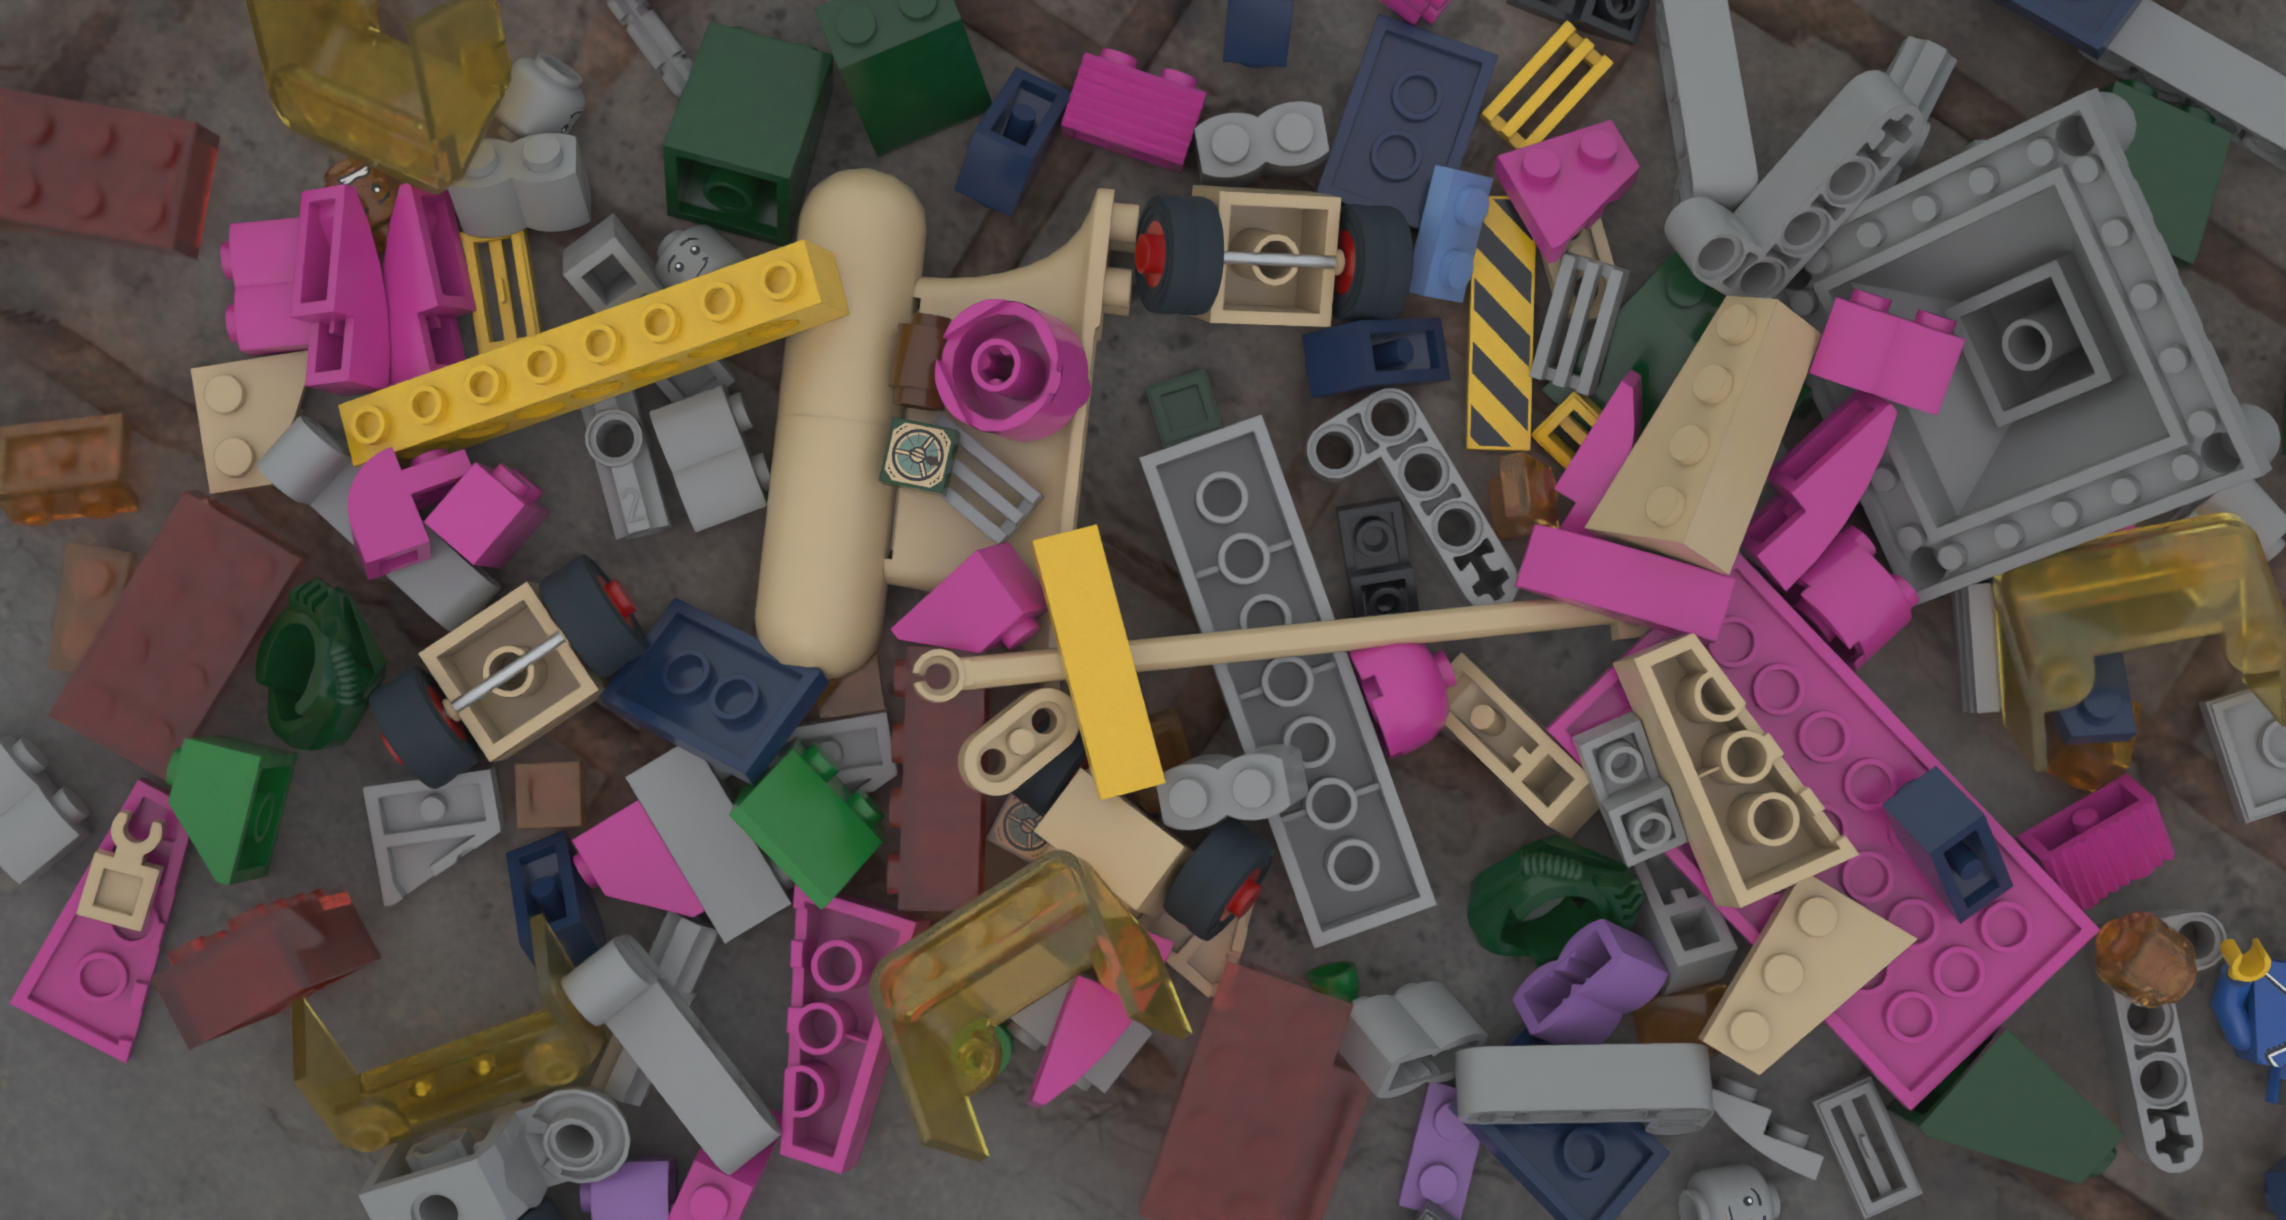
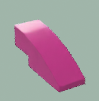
M407 182L399 186L390 220L383 262V284L388 308L390 337L389 386L466 360L457 317L477 311L454 206L448 188L416 182Z
M347 184L307 190L301 193L290 314L291 318L311 323L305 386L341 396L370 394L389 387L390 374L388 308L381 266L370 225L356 187Z
M1632 369L1629 370L1554 487L1556 491L1575 502L1559 530L1600 539L1585 529V526L1641 436L1643 418L1642 376Z
M1856 390L1770 469L1767 480L1778 493L1752 516L1740 550L1758 572L1783 590L1787 591L1817 561L1843 528L1866 491L1885 451L1898 414L1891 403L1877 395Z
M1534 524L1514 587L1631 625H1645L1676 636L1695 633L1701 643L1706 645L1718 641L1736 579L1616 543Z
M1127 923L1117 929L1098 983L1079 975L1070 981L1025 1104L1035 1108L1046 1105L1077 1082L1110 1050L1134 1020L1158 981L1174 941Z

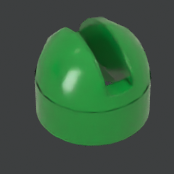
M1331 962L1317 966L1306 973L1312 1000L1326 1012L1342 1013L1350 1002L1358 998L1360 982L1356 964L1353 962Z

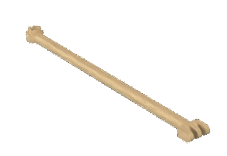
M1551 598L1137 639L1128 640L1136 673L1354 651L1395 643L1423 644L1609 624L1611 626L1612 641L1641 638L1651 627L1631 625ZM1058 647L958 657L951 651L935 649L921 655L914 664L911 673L912 675L924 676L928 667L932 665H941L947 669L950 680L943 689L931 688L926 680L912 684L916 693L921 698L932 703L947 702L956 697L962 690L1066 680Z

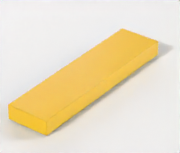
M1097 524L1032 540L1030 543L1098 801L1166 783Z

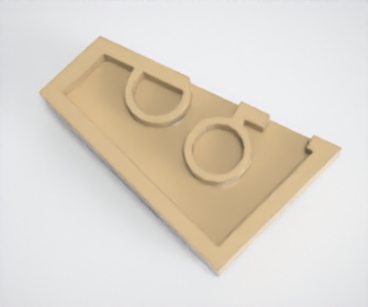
M1813 876L1787 887L1698 1039L1756 1074L1761 1075L1912 945L1917 938Z

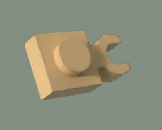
M124 809L117 814L111 826V836L117 846L116 852L99 849L94 853L76 914L141 932L146 928L164 866L147 862L146 859L148 853L159 846L165 838L167 823L164 819H156L150 828L149 837L143 840L136 839L130 834L128 829L132 811Z

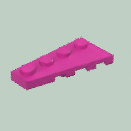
M145 777L138 779L120 812L124 809L132 811L128 829L130 834L136 839H147L153 821L156 819H164L167 823L165 838L159 846L148 853L146 859L147 862L164 866L146 928L139 932L76 914L92 863L91 860L9 1004L124 1063L131 1059L191 844V839L168 803L171 791ZM110 827L98 850L104 849L115 853L117 846L113 842Z

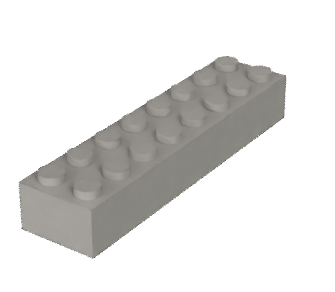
M1262 414L1139 458L1143 476L1199 633L1335 620ZM1347 652L1211 665L1243 754L1254 748L1270 744H1285L1301 749L1309 794L1283 812L1266 818L1308 939L1313 948L1324 946L1436 906L1437 903Z

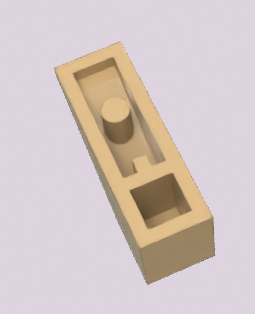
M1461 652L1450 664L1457 685L1446 689L1450 711L1445 725L1547 826L1571 839L1599 809L1584 769L1545 731V727L1469 657Z

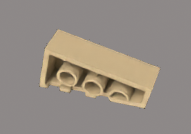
M1726 296L1592 514L1585 529L1604 541L1649 552L1716 573L1730 575L1822 334L1778 299Z
M1695 633L1668 638L1613 662L1633 713L1641 721L1659 774L1669 785L1686 837L1716 906L1742 908L1860 855L1846 835H1840L1823 812L1825 807L1810 787H1804L1783 759L1782 755L1784 752L1769 733L1763 732L1745 708V700Z

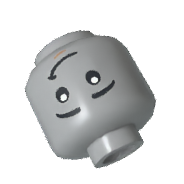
M540 52L536 59L530 57L517 59L490 100L491 110L502 124L498 129L500 136L506 141L513 143L526 136L540 133H564L569 135L587 105L586 97L580 88L583 83L582 78L568 65L546 53Z
M705 224L697 225L686 230L677 229L664 238L657 250V257L659 259L655 267V276L665 289L747 260V258L717 229Z
M1737 1163L1695 1172L1688 1181L1686 1190H1682L1678 1202L1681 1220H1774L1780 1214V1199L1772 1182L1765 1181L1761 1173L1748 1163Z

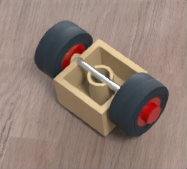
M1193 185L1192 196L1157 195L1152 197L1143 209L1135 244L1136 284L1143 306L1149 312L1155 314L1171 315L1177 313L1189 315L1209 323L1331 327V315L1344 321L1391 320L1400 313L1406 302L1413 273L1411 232L1408 222L1400 210L1391 206L1348 204L1341 206V197L1314 191Z
M585 554L575 557L566 563L562 569L554 571L540 583L525 582L418 653L433 677L421 667L413 666L397 675L393 681L387 682L376 689L370 695V706L376 722L382 731L381 737L385 746L401 765H405L413 775L431 789L443 787L458 774L464 773L476 765L481 759L479 746L489 762L507 760L599 699V696L609 684L605 677L612 675L627 662L633 661L648 649L645 634L633 614L638 610L635 602L617 578L611 581L603 570Z
M1050 716L1034 727L1035 731L1038 733L1046 731L1050 725ZM1080 729L1070 746L1011 792L1020 801L1028 804L1033 811L1043 817L1034 829L1036 834L1049 843L1042 853L1072 876L1077 875L1084 881H1087L1090 876L1095 878L1100 883L1093 893L1123 916L1127 914L1135 920L1138 919L1141 913L1160 920L1163 914L1167 912L1168 915L1185 925L1190 932L1204 941L1211 940L1235 917L1240 919L1248 912L1263 889L1260 883L1267 874L1275 856V849L1268 841L1253 833L1248 826L1233 817L1228 818L1217 826L1194 850L1123 795L1098 801Z

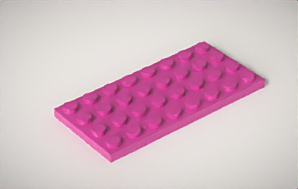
M1738 552L1730 575L1722 574L1735 578L1736 581L1718 641L1706 644L1704 647L1745 700V708L1763 732L1769 733L1784 752L1782 755L1783 759L1804 787H1810L1825 807L1823 812L1839 834L1846 835L1860 854L1813 875V877L1917 938L1912 945L1823 1020L1830 1030L1905 1108L1911 1111L2095 936L2100 929ZM1650 628L1617 660L1676 635ZM1613 664L1545 728V731L1582 768L1583 766L1572 736L1631 711L1633 712ZM1935 766L1985 814L2014 885L1961 924L1951 915L1902 847L1882 806L1884 802L1895 795L1901 786L1911 780L1918 779ZM1689 842L1663 852L1667 859L1752 947L1787 888L1742 908L1716 906Z

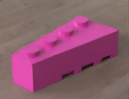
M794 884L793 908H796L795 937L794 940H791L790 967H793L791 1007H788L786 1033H789L788 1068L784 1072L780 1155L843 1174L859 1164L931 919L841 891L828 905L820 910Z

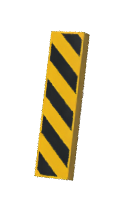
M1489 196V208L1482 223L1473 259V272L1469 280L1464 450L1530 451L1532 377H1529L1533 364L1536 243L1508 196Z

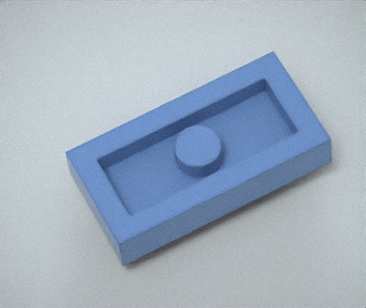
M1435 165L1413 253V273L1409 292L1463 303L1467 283L1473 272V259L1482 223L1489 208V194L1493 178Z

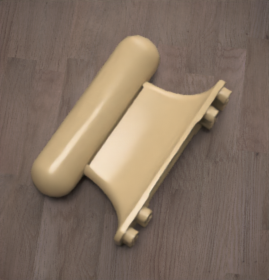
M871 168L845 169L822 179L809 192L799 215L796 242L805 239L834 253L850 315L785 338L755 608L757 638L764 649L781 664L809 668L816 667L822 670L827 679L839 678L859 669L876 652L882 635L888 584L931 592L976 550L998 545L940 496L884 485L879 481L893 417L935 425L933 422L941 414V412L919 410L893 404L895 389L889 387L897 326L901 323L911 324L913 313L939 315L950 318L953 321L966 308L983 300L1004 299L1016 301L1062 320L1074 331L1082 343L1088 364V379L1091 385L1090 396L1087 402L1077 410L1065 426L1048 437L1035 441H1012L969 426L955 418L946 407L945 412H942L1044 497L1007 541L1041 585L1030 543L1032 540L1077 529L1096 346L1102 337L1104 313L1129 316L1133 269L1109 267L1111 250L1135 253L1140 205L1116 203L1115 189L1099 188L1096 191L1090 211L1081 228L1066 244L1049 256L1030 265L998 274L978 277L937 278L922 277L927 235L925 209L913 189L892 174ZM958 444L955 458L1012 505L1017 507L1024 498ZM954 473L951 474L949 487L1000 528L1007 517ZM1047 610L1036 620L1041 626L1040 631L1022 645L1025 651L1058 647ZM1067 680L1039 683V688H1053L1070 695Z

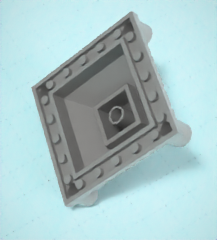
M2098 88L2086 91L1862 201L1785 288L1773 298L1781 301L1823 335L1836 297L1840 296L1850 299L1853 289L1857 288L1892 300L1888 312L1914 320L1918 309H1922L1955 320L1957 323L1953 333L1966 339L1938 415L1882 398L1891 403L1898 414L1885 451L1866 491L1860 499L1892 572L1904 578L1916 591L1919 597V602L1916 605L2259 478L2272 470L2270 462L2279 451L2281 440L2278 425L2272 416L2259 406L2239 404L2236 396L2232 393L2224 369L2212 343L2204 332L2203 324L2186 287L2181 282L2178 275L2179 271L2161 233L2158 232L2153 221L2154 217L2139 184L2128 166L2129 163L2124 151L2129 148L2135 138L2137 124L2132 108L2126 100L2115 93L2099 92ZM1812 360L1805 381L1807 386L1813 389L1812 397L1822 419L1825 420L1857 389L1810 374Z

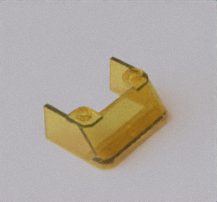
M246 0L269 97L276 113L287 127L297 134L430 194H440L463 179L512 81V63L507 52L498 0H449L405 24L409 45L380 32L377 18L379 11L376 0Z
M2221 512L2112 532L1994 576L1993 588L2003 725L2034 772L2048 770L2044 713L2073 707L2090 693L2095 680V656L2221 633L2222 649L2226 658L2235 668L2242 671L2243 682L2281 727L2286 726V613L2260 539L2256 532L2238 515Z
M1054 850L1042 855L893 950L875 966L869 983L870 998L921 1145L979 1163L990 1157L969 1098L987 1088L1000 1071L1002 1050L994 1027L1093 966L1101 984L1107 990L1120 996L1128 1018L1181 1040L1192 1034L1155 941L1090 863L1083 858L1065 850Z
M543 914L530 917L538 994L546 1009L358 1074L307 1000L302 997L291 1001L294 1083L339 1143L360 1152L377 1151L396 1142L553 1087L568 1084L586 1072L606 1044L605 1024L594 1026L577 1010L562 988L561 979L574 970L575 967Z

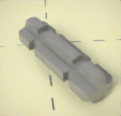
M607 0L609 9L623 26L628 25L627 33L658 73H664L663 81L672 93L680 99L694 64L690 58L684 59L686 52L654 10L648 11L650 4L647 0Z

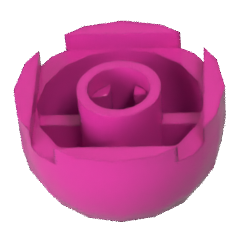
M1395 643L1362 650L1346 651L1366 708L1372 719L1371 722L1379 744L1388 760L1415 751L1433 740L1444 727L1450 711L1446 689L1457 685L1454 672L1445 652L1441 649L1431 653L1425 643Z

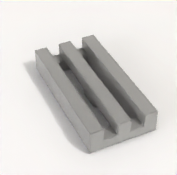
M1572 252L1563 254L1529 377L1538 380L1546 379L1552 381L1553 385L1563 388L1570 387L1576 389V392L1587 396L1595 394L1630 270ZM1582 270L1584 275L1557 367H1554V359L1579 271ZM1601 276L1607 278L1608 282L1582 373L1579 375L1572 372Z
M941 412L933 423L937 426L957 429L961 433L958 444L1024 499L1015 507L957 458H955L952 473L1005 515L1007 519L999 528L950 487H948L947 496L940 497L997 544L1006 543L1044 497Z
M1990 583L1972 584L1952 592L1960 712H2000L2002 701L1993 586Z
M1865 1073L1854 1078L1855 1081L1847 1085L1840 1084L1831 1088V1092L1823 1096L1818 1094L1809 1098L1808 1101L1857 1211L1861 1217L1867 1219L1919 1196L1923 1192L1872 1077ZM1861 1095L1902 1185L1897 1189H1891L1852 1099ZM1839 1106L1878 1193L1879 1197L1872 1200L1868 1195L1831 1112V1109Z

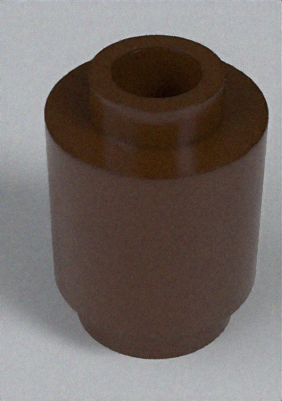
M913 313L911 324H898L889 387L895 389L893 404L919 410L945 412L946 406L939 395L935 382L936 359L941 360L943 348L947 341L943 336L952 319L933 314Z

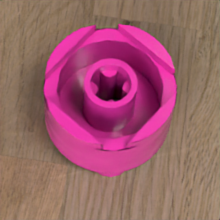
M1004 299L983 300L971 305L956 316L949 324L943 336L947 341L943 348L941 360L936 359L935 365L937 390L949 412L955 418L975 429L1012 441L1040 440L1054 434L1065 426L1077 410L1087 402L1090 396L1091 385L1088 379L1087 358L1078 336L1062 320L1034 307Z
M1848 525L1835 536L1817 561L1787 591L1767 577L1765 580L1855 673L1911 621V609L1919 602V597L1914 588L1904 578L1894 573L1890 575L1873 557L1876 549L1871 540L1858 528Z

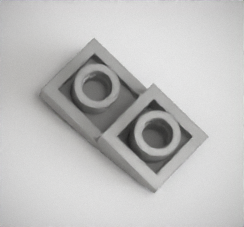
M1632 711L1572 736L1597 804L1620 856L1627 867H1631L1688 842L1669 785L1660 777L1641 721Z
M1721 1075L1718 1085L1712 1084L1714 1114L1740 1138L1771 1160L1793 1172L1816 1181L1824 1156L1806 1145L1809 1135L1775 1121H1772L1769 1131H1766L1765 1128L1772 1110L1760 1101L1755 1100L1758 1089L1736 1079Z

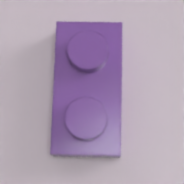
M1426 1082L1396 1202L1399 1206L1419 1211L1426 1201L1430 1199L1451 1216L1461 1220L1480 1141L1448 1109L1457 1098L1456 1085Z

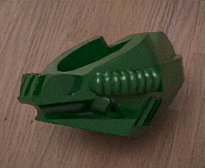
M315 576L313 580L290 589L288 594L290 607H287L267 630L260 643L256 660V681L268 687L267 713L271 729L276 736L292 748L309 751L343 746L349 740L370 706V695L384 681L387 665L351 594L341 587H336L335 589L321 578Z
M1554 834L1543 839L1540 838L1537 841H1532L1529 845L1525 844L1514 854L1479 873L1470 882L1467 919L1476 941L1485 950L1502 956H1530L1534 963L1541 967L1548 962L1558 960L1568 941L1580 929L1591 922L1605 919L1623 928L1634 926L1646 897L1639 879L1636 875L1630 873L1629 868L1625 864ZM1585 900L1584 905L1579 909L1576 903Z

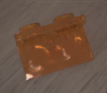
M123 413L0 427V507L9 519L15 524L43 526L51 523L52 520L78 517L106 519L114 516L116 513L137 511L139 496L128 482L131 425Z

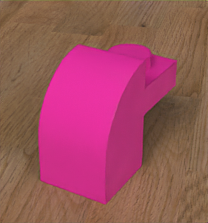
M390 447L370 458L358 471L348 495V516L353 543L368 581L431 559L430 541L418 510L440 503L470 469L471 464L465 449L450 454L447 449L432 450L417 456L410 462L411 467L401 470L394 450Z

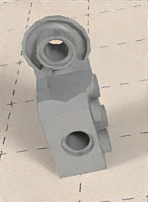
M590 1086L558 1088L542 1098L523 1104L514 1092H510L398 1127L360 1190L358 1197L370 1220H517L529 1208L540 1205L548 1187L567 1181L578 1184L599 1182L616 1173L628 1157L631 1136L627 1120L623 1112L607 1093ZM574 1124L584 1127L589 1132L580 1130L579 1128L575 1127Z

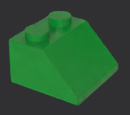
M226 735L184 738L182 747H177L172 753L166 772V782L172 786L168 803L216 882L232 885L268 876L298 753Z
M797 736L772 760L754 786L746 783L742 787L729 816L822 910L882 844L886 827L880 821L885 818V814L865 791L858 789L855 793H852L836 776L841 771L839 765L822 746L814 742L808 747Z

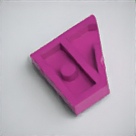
M1608 120L1498 155L1494 173L1545 260L1550 264L1556 262L1564 254L1566 244L1582 228L1588 230L1603 215L1605 206L1608 203L1617 201L1636 183L1640 166L1612 120Z

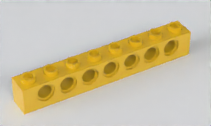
M803 239L339 404L338 407L354 467L362 468L377 453L392 447L400 468L403 470L411 467L410 462L423 453L436 449H447L450 454L850 315L834 253Z

